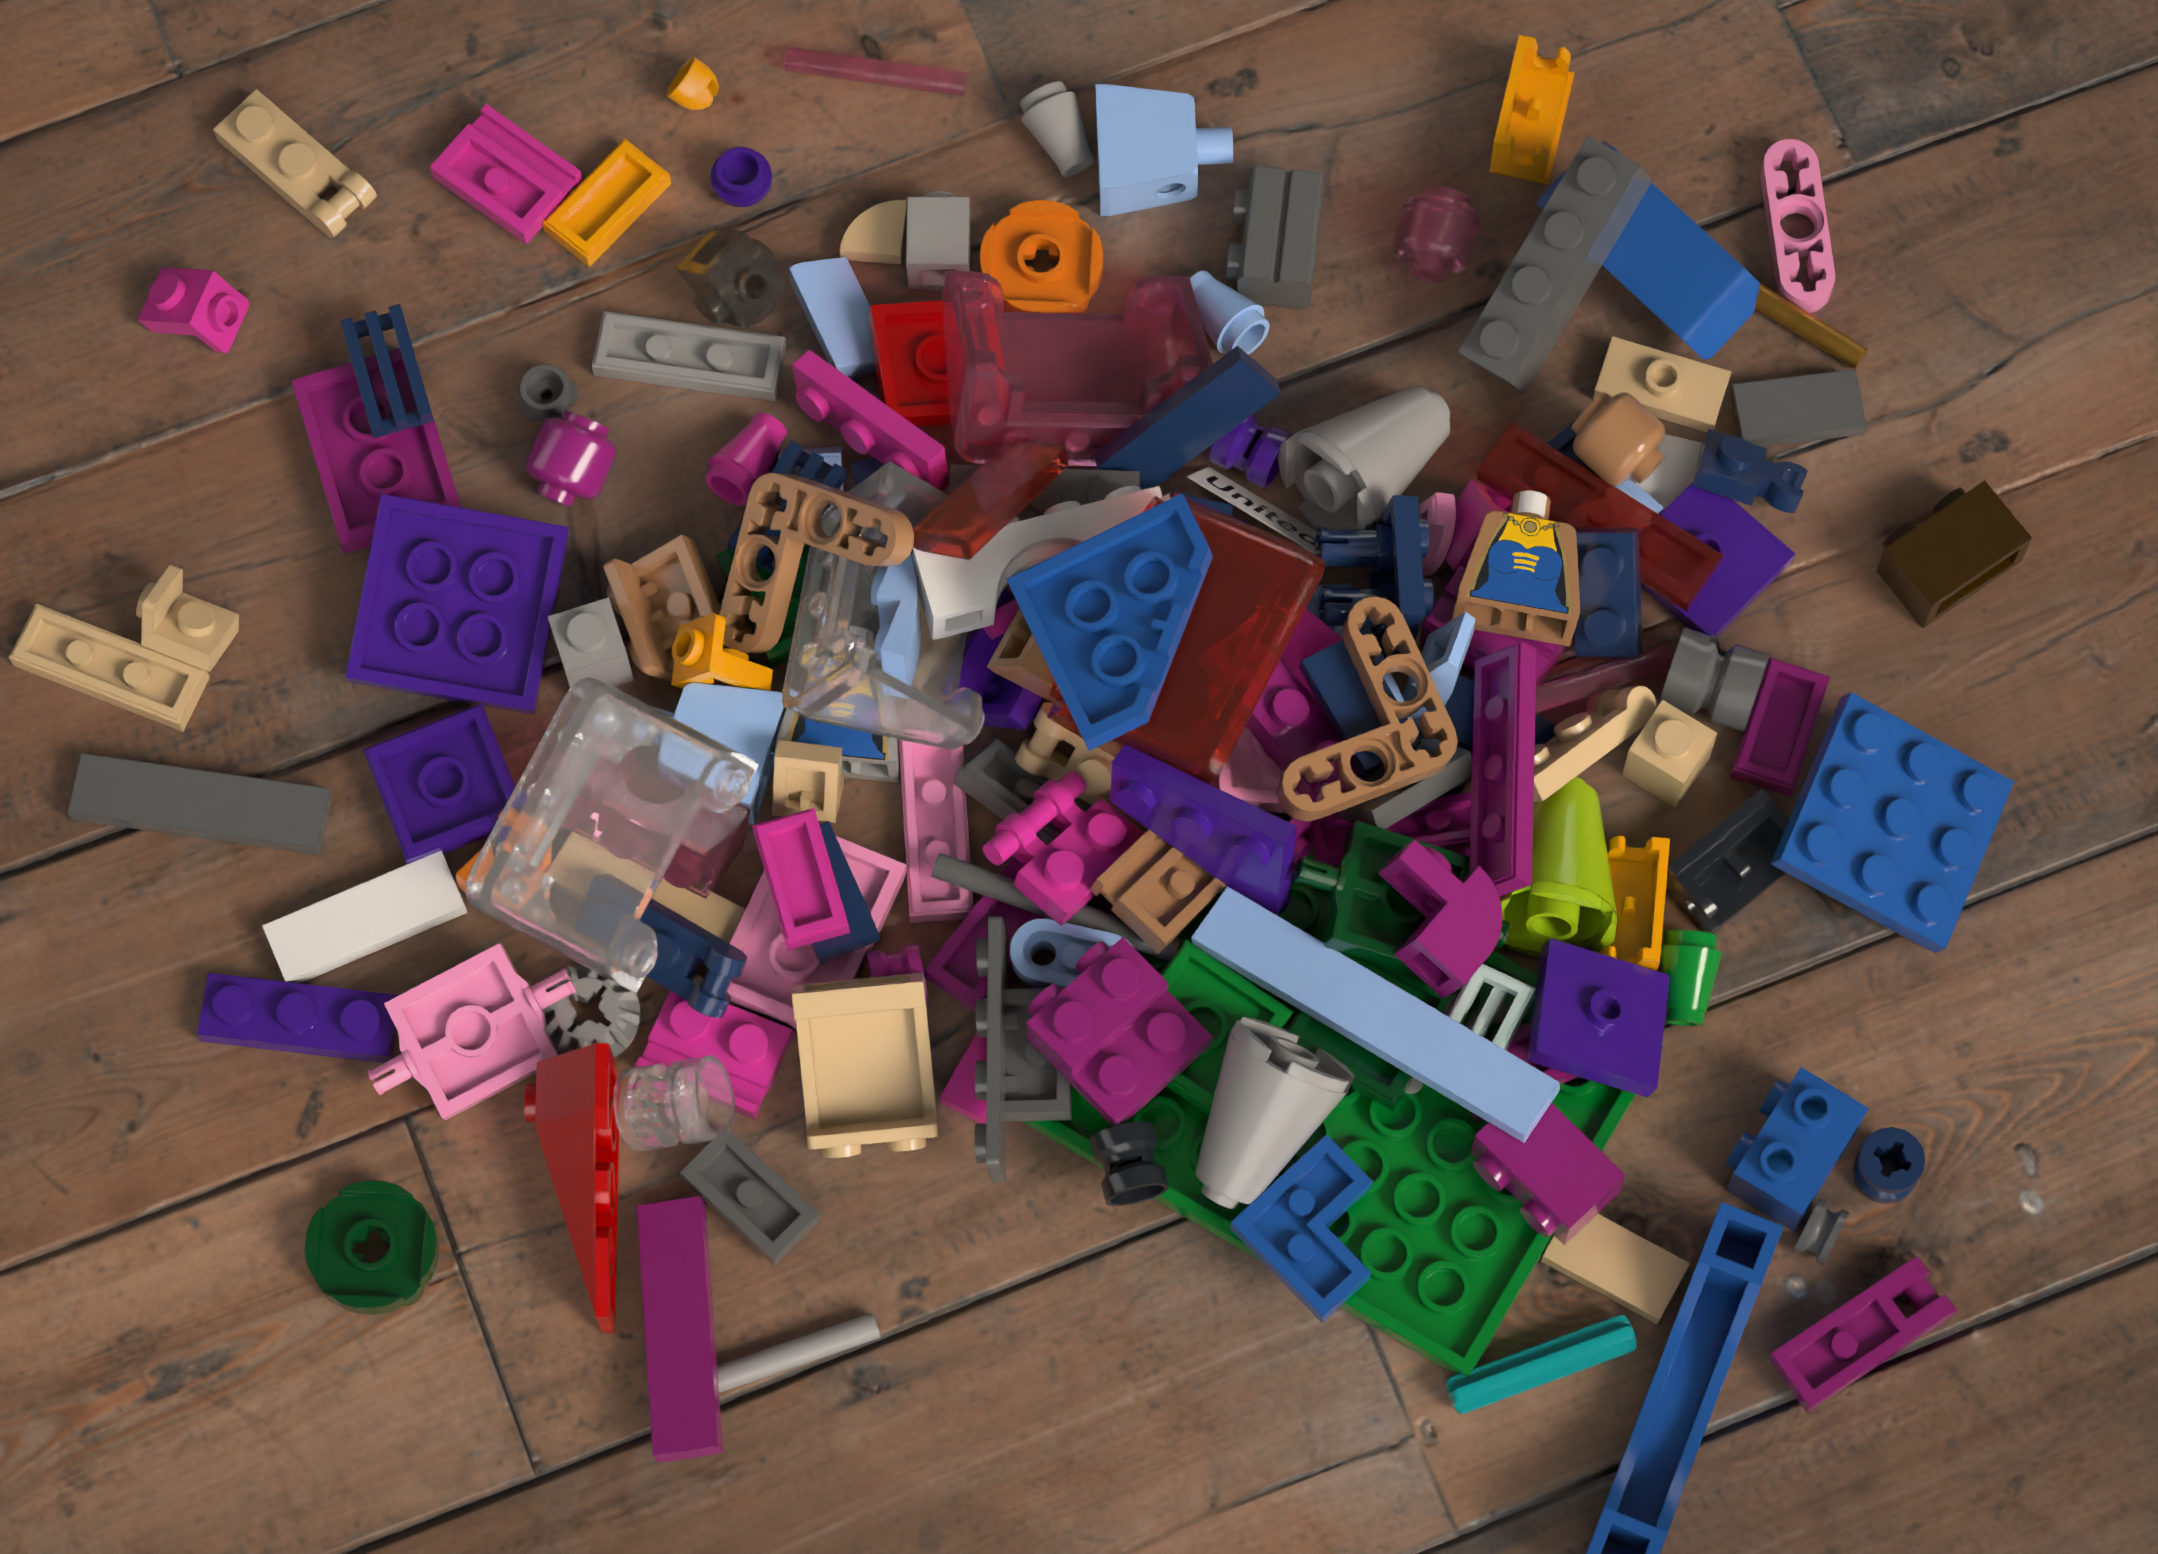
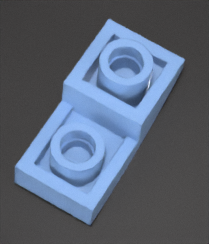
M911 552L901 564L888 567L887 569L880 567L876 572L871 589V604L878 606L880 629L875 641L874 658L881 661L884 688L909 693L913 682L921 643L918 588Z

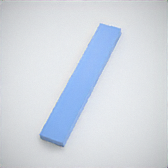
M1228 886L1191 937L1192 944L1217 961L1525 1143L1560 1091V1083L1340 952L1324 947L1323 942Z

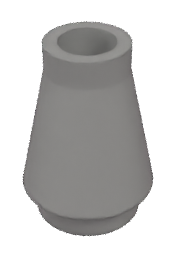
M1057 81L1046 84L1032 91L1020 101V106L1024 112L1021 122L1054 161L1063 177L1078 174L1095 162L1089 148L1076 94L1072 91L1068 92L1063 82Z

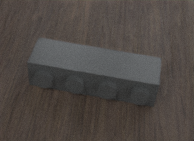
M1586 137L1458 352L1460 355L1478 368L1521 393L1526 394L1652 183L1653 179L1641 165L1593 138Z

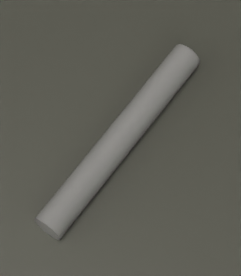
M873 1313L718 1365L719 1393L881 1338Z

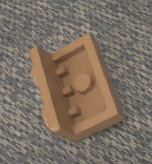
M682 534L632 564L614 558L603 565L610 584L607 587V596L612 607L623 618L631 639L628 641V651L633 662L647 675L672 682L674 666L672 646L680 625L711 613L719 615L721 610L695 540ZM723 641V648L730 649L726 646L725 642Z

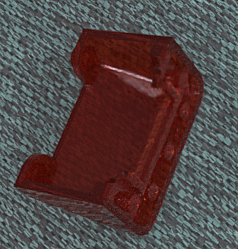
M1170 492L1162 496L1161 499L1155 496L1147 504L1143 512L1179 494ZM1185 497L1212 552V561L1149 722L1098 746V748L1116 757L1126 744L1203 782L1210 783L1222 770L1234 750L1321 580L1326 563L1325 560L1299 545ZM1054 680L1049 696L1055 699V702L1046 718L1082 738Z

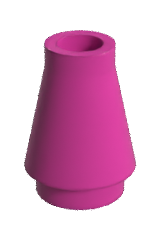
M756 413L744 429L709 459V472L705 480L711 491L727 503L745 506L755 481L760 476L770 473L779 446L787 435L784 425L770 414Z

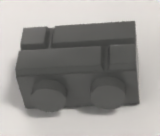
M1255 166L1250 171L1249 188H1236L1233 224H1243L1244 230L1242 243L1230 242L1226 279L1238 280L1237 292L1259 305L1270 306L1271 304H1276L1277 307L1306 310L1311 306L1324 188V175L1320 172L1294 169L1287 172L1283 168Z

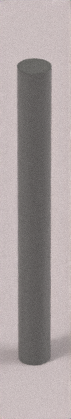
M939 853L931 877L1053 920L1013 886L1015 879ZM1085 905L1066 922L1120 935L1128 940L1135 950L1169 962L1179 950L1183 941L1182 938L1175 937L1157 954L1117 915L1089 905Z

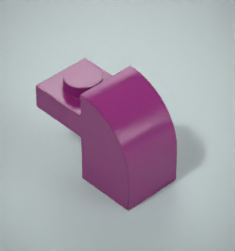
M1414 839L1394 854L1378 874L1426 917L1395 953V956L1444 999L1464 986L1494 950L1502 928V907L1495 885L1480 866L1461 879H1458L1452 874V867L1442 854L1431 847L1422 846Z

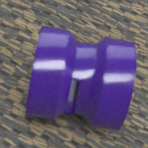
M1253 414L1212 445L1209 461L1226 470L1236 467L1245 472L1248 481L1266 490L1280 471L1277 459L1280 444L1289 439L1292 434L1276 425L1266 428L1258 424Z

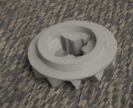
M595 961L589 966L572 967L568 965L566 971L571 978L569 981L574 984L577 993H573L543 1009L546 1030L558 1054L561 1055L595 1043H609L615 1058L630 1045L639 1028L641 1011L636 991L620 971H613L602 967ZM601 996L602 1000L598 1008L609 1027H606L601 1022L597 1024L594 1021L587 1020L581 1026L577 1025L575 1028L574 1024L578 1016L569 999L589 1004L594 998L598 999Z

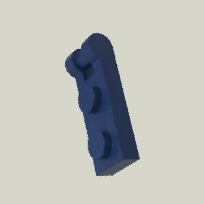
M611 874L596 878L574 933L688 1000L690 1007L697 1012L714 1018H722L725 1015L731 1000V996L727 992L732 978L741 976L747 961V955L740 949ZM702 960H704V964L708 967L705 978L697 974Z

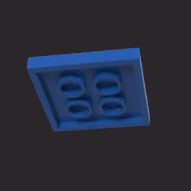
M1850 692L1839 700L1770 864L1933 953H1937L1946 949L2014 781Z

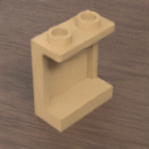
M923 972L793 985L792 1002L794 1020H796L807 1126V1148L810 1150L822 1149V1156L825 1158H841L860 1154L861 1145L887 1142L888 1151H911L926 1147V1138L938 1137V1119Z

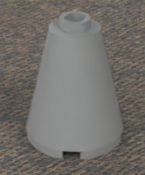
M1412 386L1295 432L1289 439L1280 444L1277 458L1281 478L1286 489L1296 483L1305 499L1297 507L1304 517L1317 529L1319 527H1326L1329 529L1372 530L1373 525L1378 523L1392 496L1401 495L1449 436L1451 428L1448 405L1438 393L1426 390L1420 386Z
M1242 1017L1240 1021L1237 1019L1233 1029L1230 1030L1195 1170L1196 1177L1204 1183L1201 1192L1215 1203L1230 1209H1236L1239 1202L1251 1204L1264 1192L1349 1092V1087L1354 1079L1353 1073L1347 1066L1323 1049L1318 1047L1314 1055L1306 1048L1297 1044L1299 1036L1268 1022L1250 1017Z

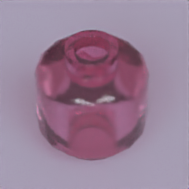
M1435 185L1426 186L1423 188L1422 193L1412 195L1405 200L1393 242V250L1401 261L1409 265L1408 273L1428 282H1442L1445 274H1456L1467 269L1471 261L1480 225V217L1476 210L1469 205L1470 199L1467 195L1452 188Z

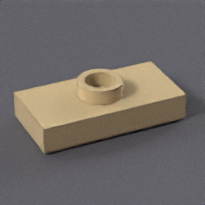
M1612 336L1593 399L1598 398L1604 392L1611 398L1622 392L1629 393L1656 418L1707 433L1708 429L1714 430L1732 371Z

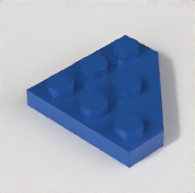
M1183 493L1006 579L1089 751L1149 722L1212 561V552Z

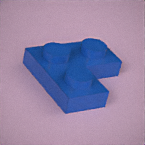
M1326 1134L1231 1221L1230 1229L1321 1323L1370 1279L1371 1272L1328 1228L1372 1188V1180Z

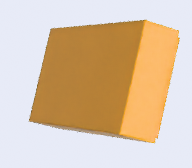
M624 138L542 222L544 232L586 266L590 267L670 186V174Z

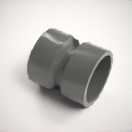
M1684 627L1659 704L1664 700L1690 715L1695 714L1700 708L1707 709L1711 722L1744 732L1770 654L1739 644H1735L1729 650L1724 651L1721 650L1717 637Z

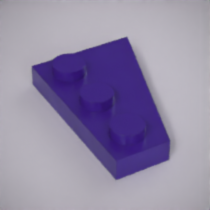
M1126 744L1112 761L1110 802L1226 886L1280 917L1288 906L1290 899L1297 826Z

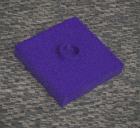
M1692 482L1639 534L1640 586L1689 629L1718 637L1793 562L1795 553L1733 499L1692 486Z
M482 703L363 749L407 864L439 851L446 854L499 833L498 814L507 806L512 807L523 817H527Z
M1550 938L1541 948L1527 1061L1648 1098L1658 1087L1670 975Z

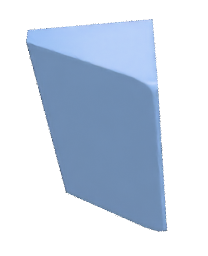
M847 257L801 262L788 267L790 284L827 362L852 381L875 372L867 317L870 305Z

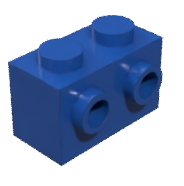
M1803 1067L1799 1069L1790 1085L1778 1079L1759 1110L1761 1114L1768 1117L1757 1137L1745 1131L1725 1163L1726 1166L1734 1170L1726 1190L1794 1232L1860 1128L1869 1108Z

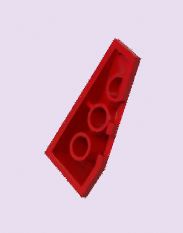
M595 1043L537 1062L536 1083H526L524 1092L526 1123H535L592 1308L602 1333H616L622 1080L609 1043Z

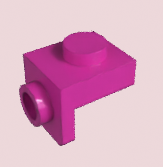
M161 267L156 280L150 287L148 298L137 320L152 333L196 336L213 351L228 353L248 311L249 301L213 270Z

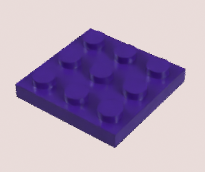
M381 494L345 676L347 682L476 705L482 703L483 706L535 715L551 633L548 616L554 615L570 533L569 527Z

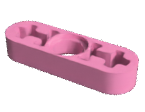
M1785 139L1774 143L1767 150L1760 172L1775 285L1778 294L1807 312L1812 313L1826 305L1835 283V268L1819 161L1815 151L1808 144L1795 139ZM1783 161H1791L1793 169L1799 171L1795 187L1796 194L1787 196V175L1785 171L1779 170ZM1789 214H1803L1813 222L1815 231L1806 238H1793L1782 230L1780 221ZM1808 256L1806 263L1808 277L1810 281H1816L1814 291L1806 292L1803 290L1800 282H1795L1800 266L1799 257Z

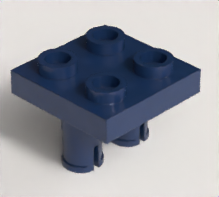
M1393 495L1378 523L1373 525L1372 530L1329 529L1326 527H1319L1317 529L1315 551H1321V554H1317L1315 557L1318 568L1361 567L1367 568L1368 588L1321 587L1318 598V610H1325V612L1320 613L1319 619L1327 626H1343L1349 612L1356 603L1364 598L1376 596L1385 598L1398 607L1413 638L1416 639L1420 623L1425 616H1430L1433 607L1432 580L1430 578H1423L1422 557H1426L1429 548V524L1427 519H1419L1418 496ZM1369 616L1366 617L1362 627H1371V631L1377 639L1384 658H1388L1381 644V638L1387 626L1385 623L1374 625ZM1395 650L1391 655H1397L1401 653L1399 650Z

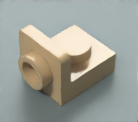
M173 565L168 566L157 583L149 582L138 600L136 615L142 618L141 646L207 672L213 669L239 632V614L183 593V569Z
M778 740L774 756L772 815L787 816L815 808L818 821L836 823L844 787V774L841 772L842 748Z

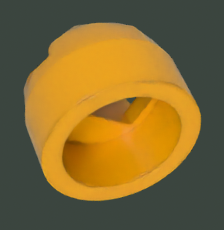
M693 56L678 71L667 89L666 96L679 106L690 111L705 109L712 104L713 96H716L719 90L716 74L709 66Z

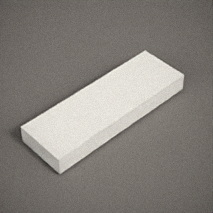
M439 851L267 923L262 927L285 982L303 983L468 912L442 851Z

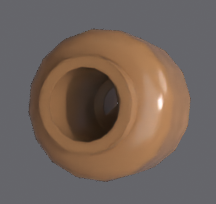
M1606 392L1602 393L1587 407L1571 427L1577 434L1573 442V450L1576 456L1610 486L1620 485L1630 477L1641 484L1666 457L1658 450L1665 437L1664 425L1629 393L1622 392L1612 398Z

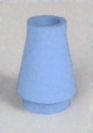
M1208 271L1196 273L1184 285L1181 292L1182 299L1190 305L1220 353L1227 354L1233 348L1239 346L1249 355L1264 341L1269 332L1270 324L1264 318L1265 313L1262 306L1216 280Z

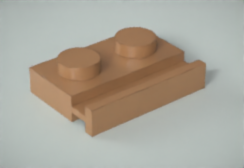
M1148 830L1097 878L1090 890L1096 896L1101 893L1113 905L1111 910L1150 948L1159 954L1227 886L1151 830Z

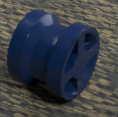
M1895 1127L1881 1128L1870 1134L1862 1144L1853 1166L1854 1181L1860 1192L1870 1200L1882 1204L1897 1203L1908 1197L1923 1174L1925 1166L1923 1147L1917 1138L1908 1131ZM1883 1155H1888V1156L1885 1157V1158L1879 1159V1157H1881V1156H1883ZM1897 1159L1900 1162L1901 1169H1899V1165L1896 1162Z

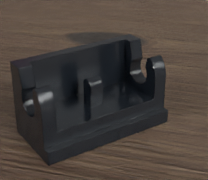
M1763 788L1760 789L1668 866L1666 894L1702 932L1716 933L1786 874V872L1770 863L1789 818L1772 802L1771 796Z

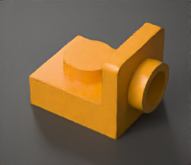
M711 613L680 625L672 646L674 666L671 685L681 689L687 683L695 682L771 691L773 669L749 661V656L739 650L723 648L726 618L716 613Z

